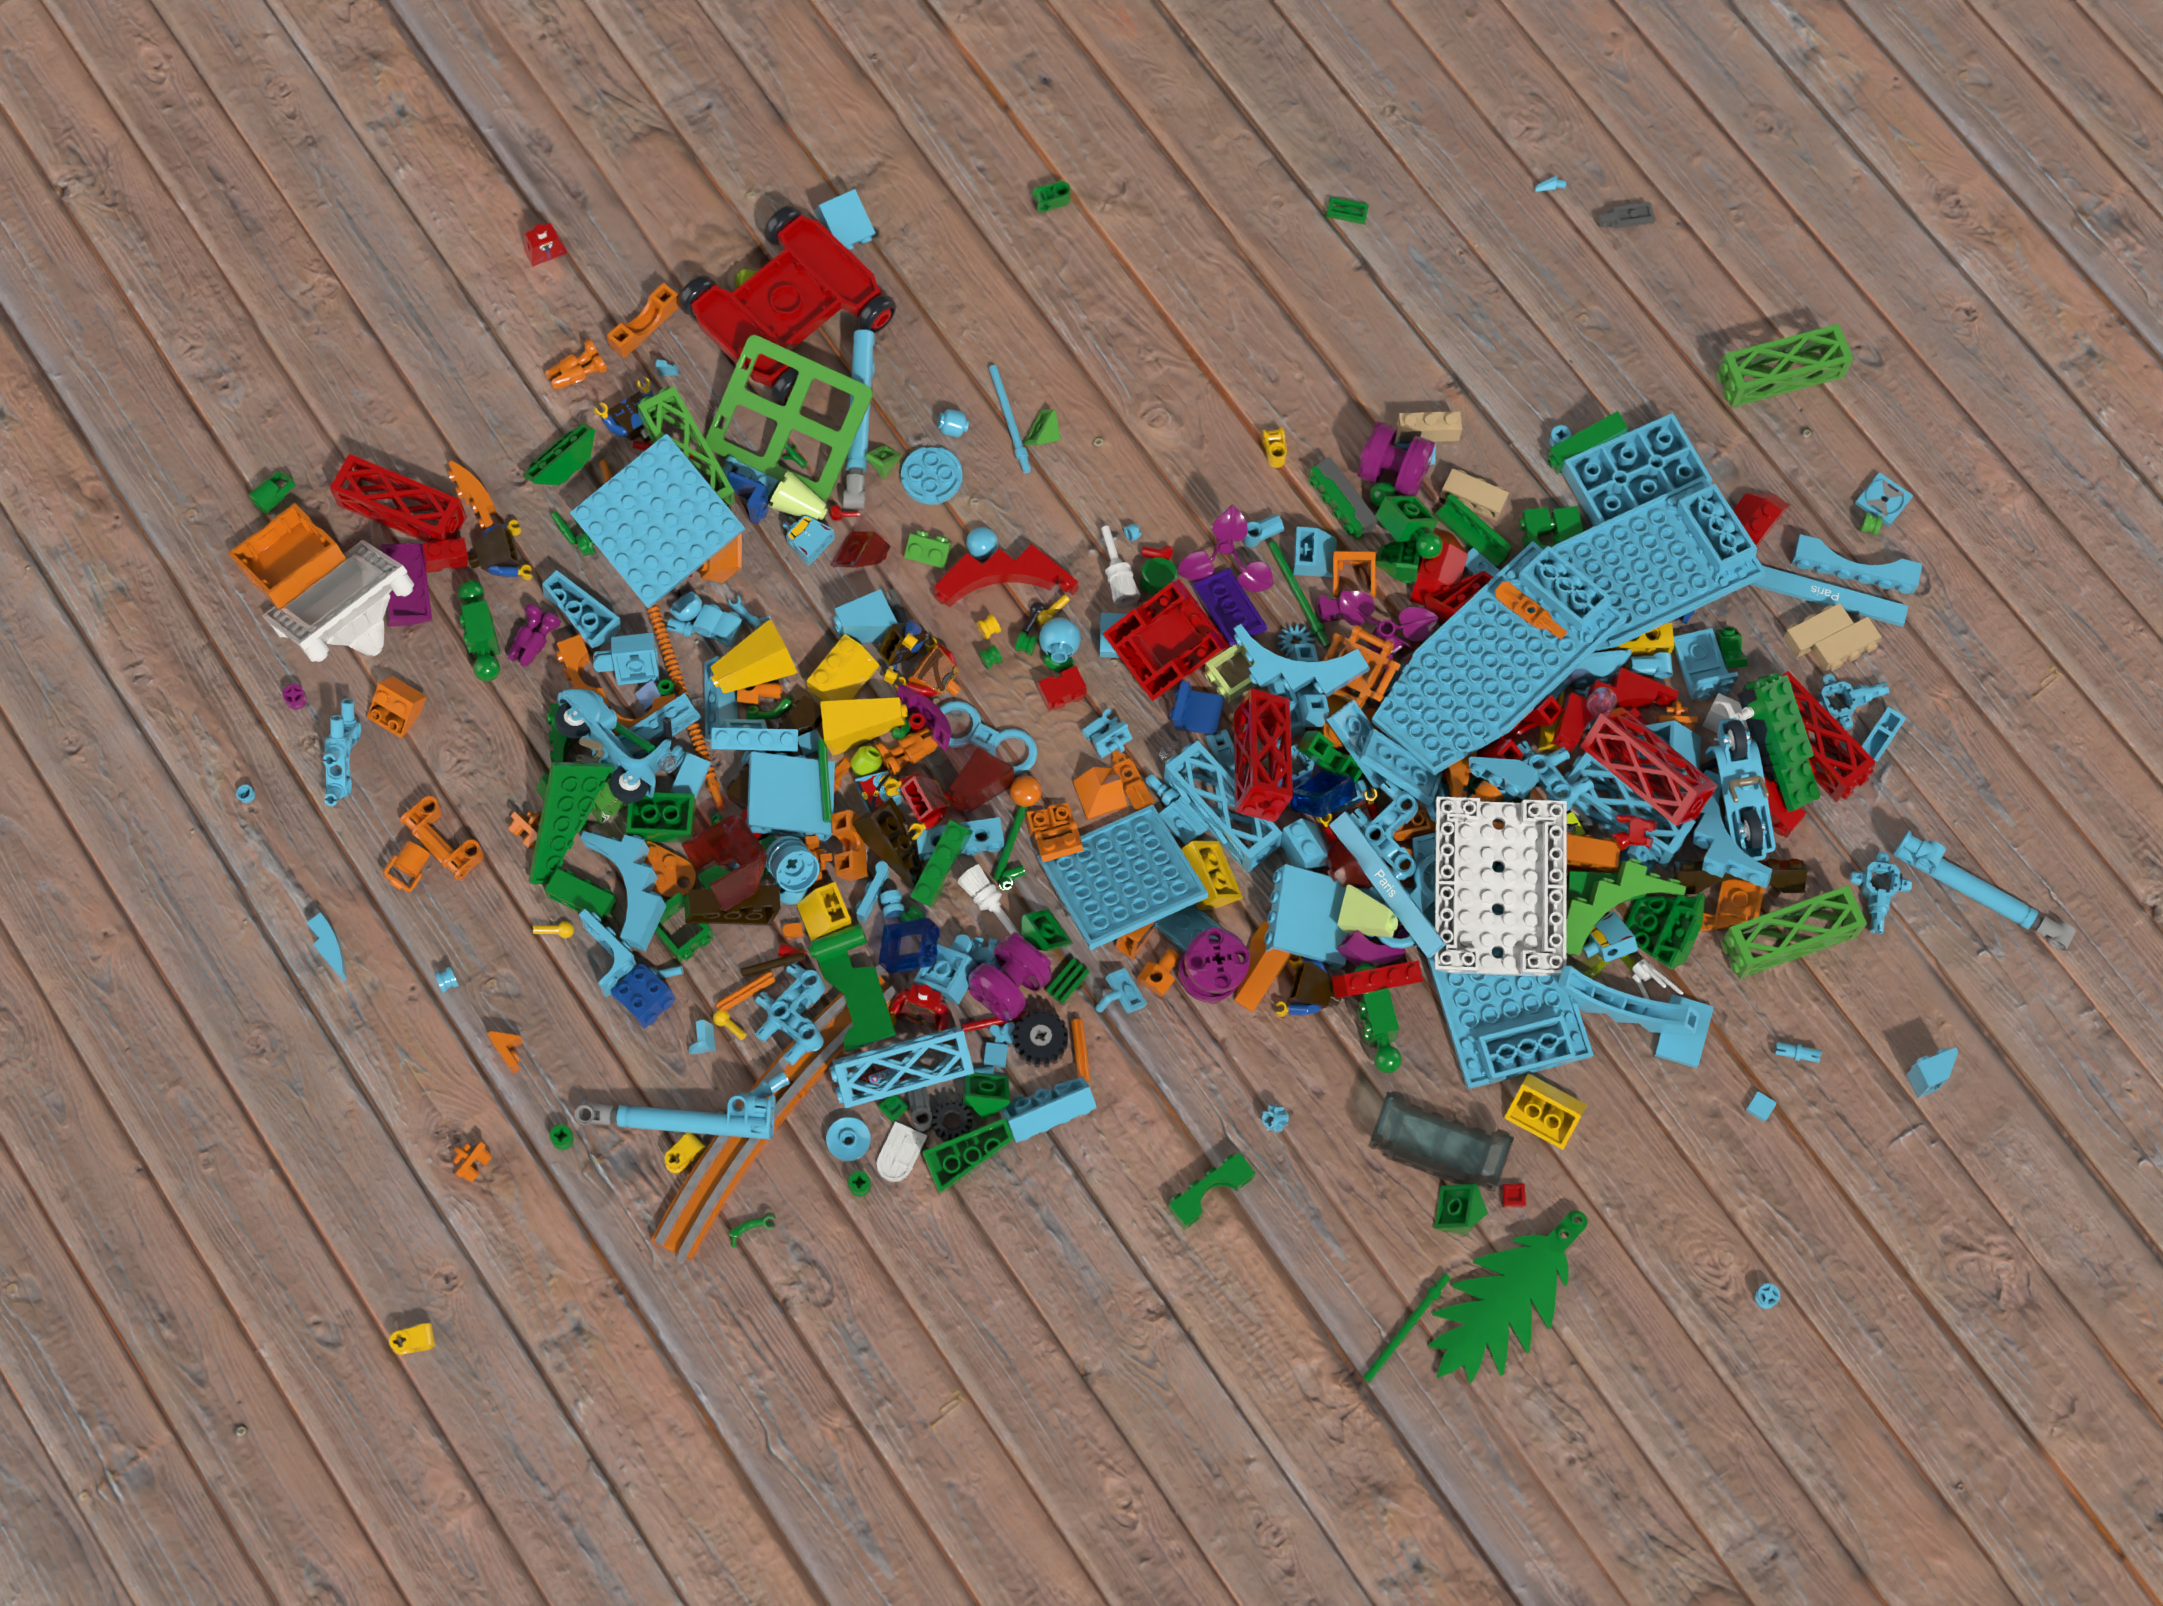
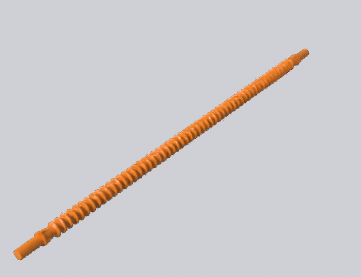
M601 460L599 465L604 477L603 484H605L613 477L607 461ZM657 602L647 610V613L650 614L649 619H652L651 624H653L654 633L658 635L656 639L659 640L658 645L661 646L660 650L663 651L661 654L665 656L663 658L666 662L665 666L668 667L669 677H671L674 688H676L674 690L677 693L676 698L684 693L688 696L687 687L684 686L685 681H682L683 676L680 675L681 671L678 670L680 667L676 665L678 663L675 659L676 655L673 654L674 650L671 649L672 644H670L671 640L668 638L669 634L666 633L667 629L663 628L665 623L662 622L663 618L660 617L662 615L661 612H658L660 608L657 607ZM697 720L688 726L687 730L690 731L689 736H692L693 747H696L694 750L697 753L696 756L711 762V757L707 756L709 751L706 750L707 746L704 745L705 740H702L703 735L700 734L702 731L698 729L700 725L697 724ZM711 762L705 777L708 783L707 789L712 793L716 808L722 809L725 805L719 791L720 784L715 779L716 773L713 772L715 769L711 767L713 765Z

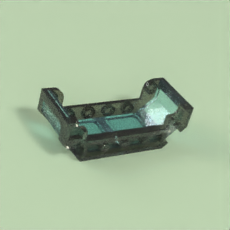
M1387 1092L1368 1145L1369 1147L1384 1151L1382 1156L1386 1159L1458 1185L1476 1184L1486 1188L1488 1191H1496L1514 1137L1510 1136L1509 1132L1498 1129L1497 1132L1494 1131L1491 1135H1488L1483 1129L1476 1127L1471 1129L1466 1127L1461 1121L1446 1120L1439 1113L1432 1112L1430 1114L1424 1112L1419 1106L1406 1105L1407 1100L1404 1099V1095L1399 1092Z

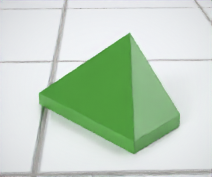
M1054 409L1040 410L1023 443L1025 446L1060 441L1057 414Z
M886 445L866 454L867 460L883 480L901 457L900 453Z

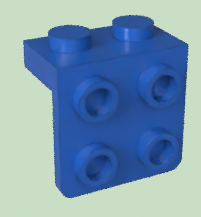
M729 472L727 478L735 494L749 500L747 507L750 520L758 525L761 519H765L768 513L769 500L766 486L758 480L752 481L747 479L739 472Z
M1181 681L1180 688H1177L1175 692L1176 705L1172 707L1170 719L1173 720L1175 729L1215 735L1221 719L1225 702L1224 697L1217 694L1192 691L1190 682Z
M639 964L611 991L612 996L635 1017L637 1023L643 1029L648 1025H652L657 1020V1017L664 1010H668L676 1000L671 989L643 964Z

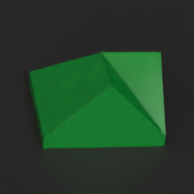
M1050 909L1022 916L1021 936L1037 950L1050 951L1073 944Z
M978 1072L964 1076L962 1104L972 1106L985 1120L1009 1105V1076Z
M1478 1185L1441 1186L1434 1229L1468 1236L1470 1229L1488 1214Z

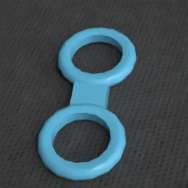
M950 701L939 707L944 715L954 710L966 712L973 721L971 732L963 738H950L948 747L962 748L973 744L987 751L991 766L1000 774L1007 776L1022 775L1028 772L1035 764L1038 755L1037 745L1026 732L1018 729H1005L998 732L982 724L979 713L969 703ZM1008 738H1016L1023 741L1029 749L1027 760L1016 767L1005 766L999 762L996 757V749L1002 741Z
M1436 854L1429 855L1420 861L1415 870L1414 881L1417 888L1410 896L1423 914L1435 902V892L1426 886L1423 874L1427 867L1435 864ZM1387 903L1383 904L1384 906L1392 910ZM1411 935L1403 939L1377 936L1382 943L1392 948L1402 949L1416 943Z

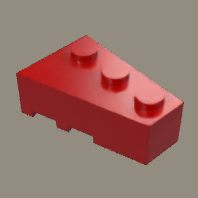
M1482 571L1460 580L1458 585L1453 587L1447 585L1442 587V591L1433 595L1427 593L1424 595L1426 609L1434 613L1440 622L1445 623L1494 576Z

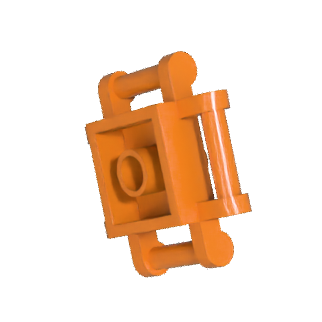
M1359 625L1353 628L1350 639L1334 633L1332 637L1334 640L1323 661L1333 659L1340 644L1346 646L1342 649L1338 658L1358 649L1371 670L1345 685L1359 692V697H1354L1340 689L1331 695L1345 702H1350L1354 699L1360 709H1362L1368 697L1382 703L1384 699L1383 694L1395 671H1398L1401 666L1399 663L1388 659L1394 647V642L1378 638L1364 631L1363 627ZM1359 638L1382 648L1381 654L1357 644ZM1386 666H1388V668H1387V670H1386V672H1385V674H1384V676H1383V678H1382V680H1381V682H1380V684H1379V686H1378L1376 692H1374V689H1375V687H1376V685H1377V683H1378V681H1379L1381 675L1383 674V672H1384Z

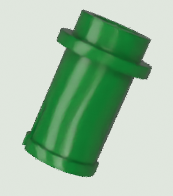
M664 679L658 683V692L662 696L675 694L672 681Z

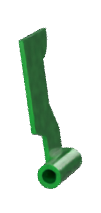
M860 923L812 940L811 946L808 947L812 958H817L825 981L845 995L854 1025L847 1031L844 1038L846 1053L896 1035L875 966L853 968L848 950L867 943Z

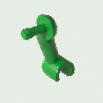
M791 696L782 699L770 711L758 712L757 707L750 706L746 714L747 719H775L792 708Z
M768 1212L763 1218L747 1220L732 1228L728 1232V1235L732 1237L731 1247L735 1248L737 1245L736 1238L752 1228L764 1226L767 1229L774 1228L775 1224L768 1222L767 1219H775V1214Z

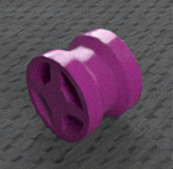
M291 684L283 690V699L289 708L298 710L307 703V696L301 686Z

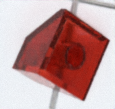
M850 531L832 561L831 566L858 568L879 564L885 560L891 546L875 531Z
M1336 837L1332 842L1325 861L1329 868L1327 874L1333 882L1338 881L1342 887L1352 885L1355 888L1370 889L1372 885L1357 859L1340 839Z

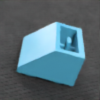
M1297 527L1293 575L1333 577L1334 551H1336L1337 538L1318 528Z
M1948 1047L1943 1048L1930 1058L1928 1055L1917 1059V1063L1911 1066V1070L1906 1076L1918 1098L1938 1091L1949 1079L1958 1054L1957 1047L1950 1050Z

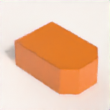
M802 922L785 924L783 927L784 937L787 939L803 937Z

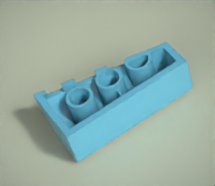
M556 570L542 583L544 597L563 611L591 648L607 644L611 637H614L621 630L620 618L559 571Z
M1080 1077L1056 1084L1053 1090L1042 1088L1036 1090L1035 1095L1025 1098L1023 1094L1015 1096V1101H1011L1009 1105L1000 1110L1003 1119L1006 1118L1014 1141L1016 1143L1026 1141L1033 1135L1046 1132L1054 1126L1067 1123L1077 1116L1088 1114L1091 1110L1096 1109L1090 1086L1085 1079Z

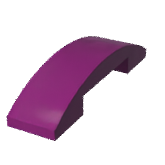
M899 685L896 698L899 697L902 704H906L908 714L920 713L924 715L925 724L934 731L932 739L944 751L948 750L951 727L944 713L926 696L917 693L907 686Z

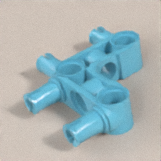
M343 699L341 701V716L334 715L330 718L331 733L326 738L325 755L323 757V762L326 765V799L324 801L328 806L336 805L339 799L349 797L351 794L350 753L361 736V723L354 717L353 699ZM335 765L340 766L342 769H337Z
M1527 741L1522 742L1524 747L1521 743L1517 745L1524 754L1522 757L1524 761L1522 762L1537 769L1538 782L1535 786L1540 787L1544 791L1548 801H1567L1568 811L1572 808L1573 803L1577 801L1578 796L1594 788L1588 776L1571 785L1568 784L1555 766L1570 758L1565 747H1561L1549 755H1541L1535 753ZM1499 786L1496 787L1503 794L1504 799L1502 802H1508L1516 798L1511 796L1506 790H1501Z
M1387 779L1385 782L1391 788H1388L1384 783L1380 788L1393 800L1392 803L1372 821L1359 808L1354 812L1360 818H1357L1353 813L1350 816L1378 854L1391 866V871L1398 880H1405L1407 877L1414 875L1417 865L1404 847L1401 848L1394 841L1393 837L1394 833L1404 823L1407 824L1418 812V803L1407 791H1402L1397 785ZM1406 801L1412 802V807L1409 810L1402 809ZM1375 831H1380L1381 837L1377 840H1372V834ZM1404 861L1411 862V866L1407 870L1401 869V864Z
M797 962L791 964L794 968L790 965L786 968V972L797 980L776 1001L765 992L760 994L763 999L759 996L756 998V1003L767 1011L768 1017L764 1025L754 1033L759 1040L765 1043L778 1029L796 1041L792 1048L783 1055V1058L792 1066L806 1052L817 1051L824 1043V1039L817 1027L808 1018L804 1019L801 1014L823 995L825 984L816 971L805 970Z

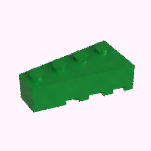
M1006 1118L923 1151L924 1160L939 1196L1013 1142L1014 1138Z

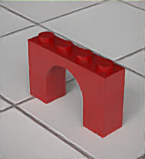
M1547 695L1509 733L1477 750V757L1520 760L1524 754L1514 741L1532 727L1552 725L1564 710L1552 695Z

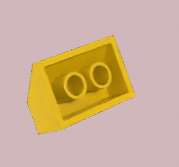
M844 634L808 678V691L823 701L853 700L880 665L861 644Z
M1191 841L1181 848L1208 892V898L1195 903L1198 910H1214L1243 898L1219 841Z
M1528 1073L1504 1119L1563 1150L1587 1104Z

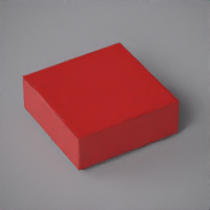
M1502 1184L1503 1207H1526L1525 1184Z

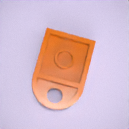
M648 840L646 844L650 850L644 863L653 867V871L658 876L652 892H656L668 900L679 892L685 898L687 892L696 886L697 877L694 867L686 859ZM681 879H688L690 881L689 886L686 888L679 887L678 883Z

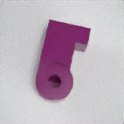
M1327 595L1318 597L1316 605L1321 623L1344 619L1340 611V599L1328 600Z

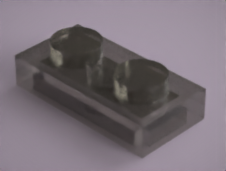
M942 748L923 758L943 792L949 793L963 785V780Z

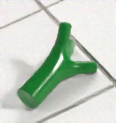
M786 443L785 448L789 455L783 456V460H793L804 469L808 462L799 455L797 446L793 445L792 449Z

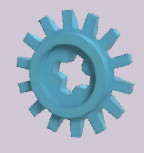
M1296 624L1295 630H1293L1291 625H1288L1289 631L1282 629L1281 632L1285 635H1278V638L1282 639V641L1277 642V646L1283 645L1280 652L1282 653L1286 650L1285 656L1288 658L1294 644L1290 643L1293 641V637L1296 636L1297 639L1302 640L1299 644H1310L1309 642H1314L1315 639L1308 638L1312 634L1311 631L1304 633L1306 630L1305 626L1300 631L1299 624Z

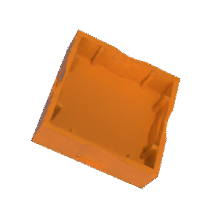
M295 503L271 520L262 530L251 535L228 553L237 568L278 610L346 560L337 543L321 528L315 526L310 517Z

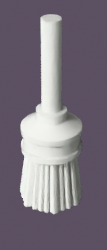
M1104 526L1101 530L1111 560L1110 566L1105 570V573L1108 577V583L1111 585L1113 603L1117 607L1128 606L1138 602L1141 595L1133 580L1130 564L1119 559L1109 526Z
M979 864L971 867L959 877L957 883L973 898L974 903L979 906L981 911L989 910L991 913L994 912L1010 934L1016 932L1021 935L1000 907L1001 892L996 889L994 884L991 885Z

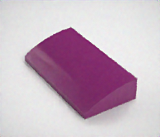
M381 544L379 550L402 564L414 583L413 591L405 597L402 595L396 596L393 590L389 593L390 599L386 608L387 627L414 625L431 621V606L427 573L422 555V544Z

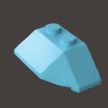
M1631 650L1592 653L1568 676L1571 678L1569 686L1583 688L1593 684L1596 680L1605 684L1611 683L1615 674L1628 662Z

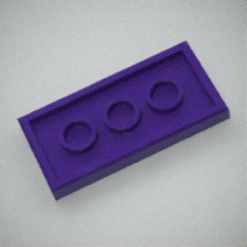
M1230 568L1192 584V589L1229 646L1237 644L1234 635L1237 633L1234 628L1240 624L1251 637L1267 630L1266 623Z

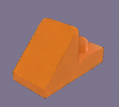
M489 1031L487 1033L489 1039L511 1072L514 1074L519 1071L518 1062L521 1060L513 1049L524 1042L522 1037Z

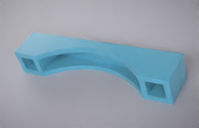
M1801 534L1795 543L1791 565H1795L1800 569H1811L1820 574H1832L1841 579H1853L1862 584L1878 585L1882 589L1890 588L1898 590L1903 594H1914L1919 585L1922 563L1906 559H1900L1884 565L1858 564L1834 553L1821 539Z

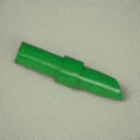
M558 512L551 514L561 534L565 536L571 545L576 544L577 541L570 527L564 522Z

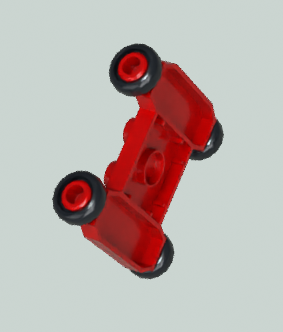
M791 205L777 210L767 221L764 228L766 240L772 245H781L784 251L730 293L718 287L710 276L701 275L692 279L683 288L678 297L679 308L686 315H695L699 328L736 364L739 361L747 339L752 335L760 336L791 351L841 309L856 316L858 319L857 325L860 330L872 331L875 334L891 321L897 307L895 301L889 295H881V290L878 288L874 274L820 222L804 217L797 207ZM760 354L750 374V378L755 382L769 386L772 390L771 396L778 405L785 406L798 378L799 371L764 354ZM746 357L742 369L748 370L752 359Z

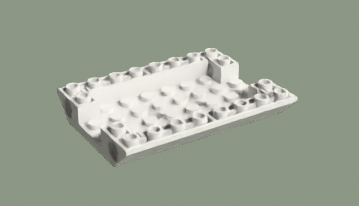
M1436 797L1435 930L1446 945L1435 954L1434 970L1454 974L1561 975L1563 966H1566L1567 801L1523 800L1521 803L1480 802V798ZM1501 819L1504 823V828L1501 830L1495 829L1492 824L1493 820ZM1493 862H1501L1504 870L1500 873L1495 872L1492 868ZM1494 904H1500L1503 907L1502 915H1495L1492 912ZM1494 947H1499L1503 950L1502 958L1497 959L1493 957L1492 949Z

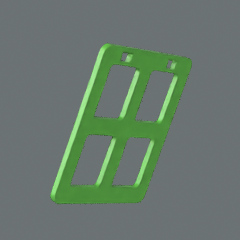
M752 335L747 339L705 441L712 451L725 457L732 456L737 461L769 475L779 482L783 481L786 472L790 471L780 466L779 460L792 430L795 429L830 445L832 452L818 482L790 471L824 501L831 496L873 397V390L859 381L760 336ZM760 354H764L799 371L798 378L785 406L778 405L746 389V384ZM746 357L752 359L748 370L742 369ZM814 379L821 380L854 397L843 426L838 432L802 416L800 413ZM738 405H743L777 422L776 430L763 457L727 442L724 438ZM721 416L727 418L723 429L717 427Z

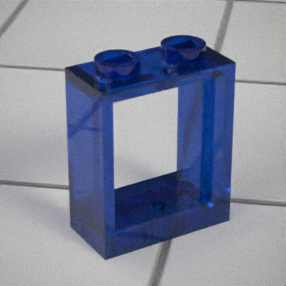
M1321 771L1293 788V797L1290 800L1292 811L1323 818L1357 797L1354 777Z
M930 918L884 925L879 964L888 973L935 966V959L938 954L937 944L940 936L939 927ZM922 934L920 952L899 955L901 937Z

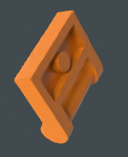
M1076 820L1070 821V824L1043 832L1041 830L1034 832L1042 862L1084 851Z

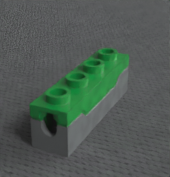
M1331 457L1310 469L1308 478L1310 485L1319 491L1322 501L1331 507L1332 514L1337 520L1340 519L1344 525V530L1349 536L1352 535L1357 540L1376 528L1378 519Z

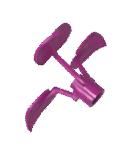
M1230 505L1224 513L1218 516L1213 524V533L1216 536L1217 546L1214 547L1212 556L1209 558L1204 550L1191 552L1181 561L1177 569L1180 576L1198 582L1214 573V566L1211 562L1214 561L1218 551L1222 554L1232 553L1240 569L1243 571L1237 577L1243 589L1250 592H1261L1269 589L1274 584L1271 568L1265 562L1252 561L1246 568L1242 565L1234 548L1233 541L1243 540L1247 535L1248 526L1243 514L1234 505Z
M1342 591L1340 595L1339 605L1344 620L1352 626H1360L1365 620L1378 626L1377 633L1383 640L1391 637L1395 629H1403L1405 638L1413 642L1421 641L1430 634L1438 620V617L1427 609L1409 607L1399 615V621L1402 625H1395L1391 620L1380 622L1368 617L1375 609L1374 600L1370 595L1361 591ZM1372 646L1367 647L1378 654L1382 652L1380 647L1378 649ZM1390 653L1388 659L1393 660L1392 653ZM1386 666V668H1385L1383 674L1381 675L1379 681L1382 680V678H1383V676H1384V674H1385V672H1386L1388 666Z

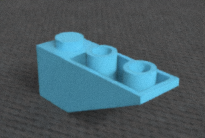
M1484 757L1469 758V770L1473 775L1486 779L1495 787L1499 786L1511 796H1517L1524 800L1538 782L1537 769L1520 760Z

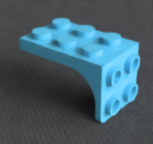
M1713 628L1674 636V651L1690 699L1702 701L1718 693L1722 695L1729 694L1739 676L1737 672L1728 673Z
M584 909L579 914L584 929L614 957L613 967L598 983L602 994L608 997L612 995V989L635 969L637 965L633 954L630 952L631 948L624 941L620 943L616 939L617 935L610 927L604 928L600 923L601 919L594 912L590 914Z

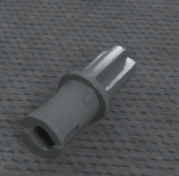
M890 590L893 598L888 591L885 592L884 596L897 623L910 621L905 611L906 606L902 605L897 590Z

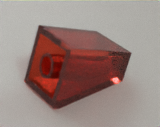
M977 747L950 786L952 805L959 811L965 810L970 813L1011 787L1014 781V768Z

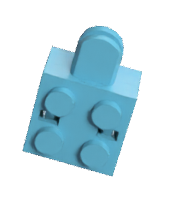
M654 633L611 637L612 650L597 651L593 655L594 669L597 672L615 670L617 685L643 683L652 680L660 681Z
M964 934L956 937L950 949L935 943L914 981L920 986L924 984L930 986L931 990L940 992L943 995V999L959 1005L969 987L968 976L978 967L970 957L976 945Z

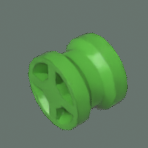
M1866 512L1860 532H1871L1872 535L1877 536L1881 528L1883 516L1878 515L1875 517L1871 513Z

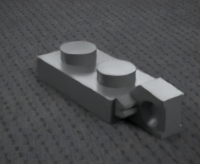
M1651 202L1612 207V210L1607 211L1606 214H1600L1597 221L1599 227L1623 228L1651 224L1656 219Z

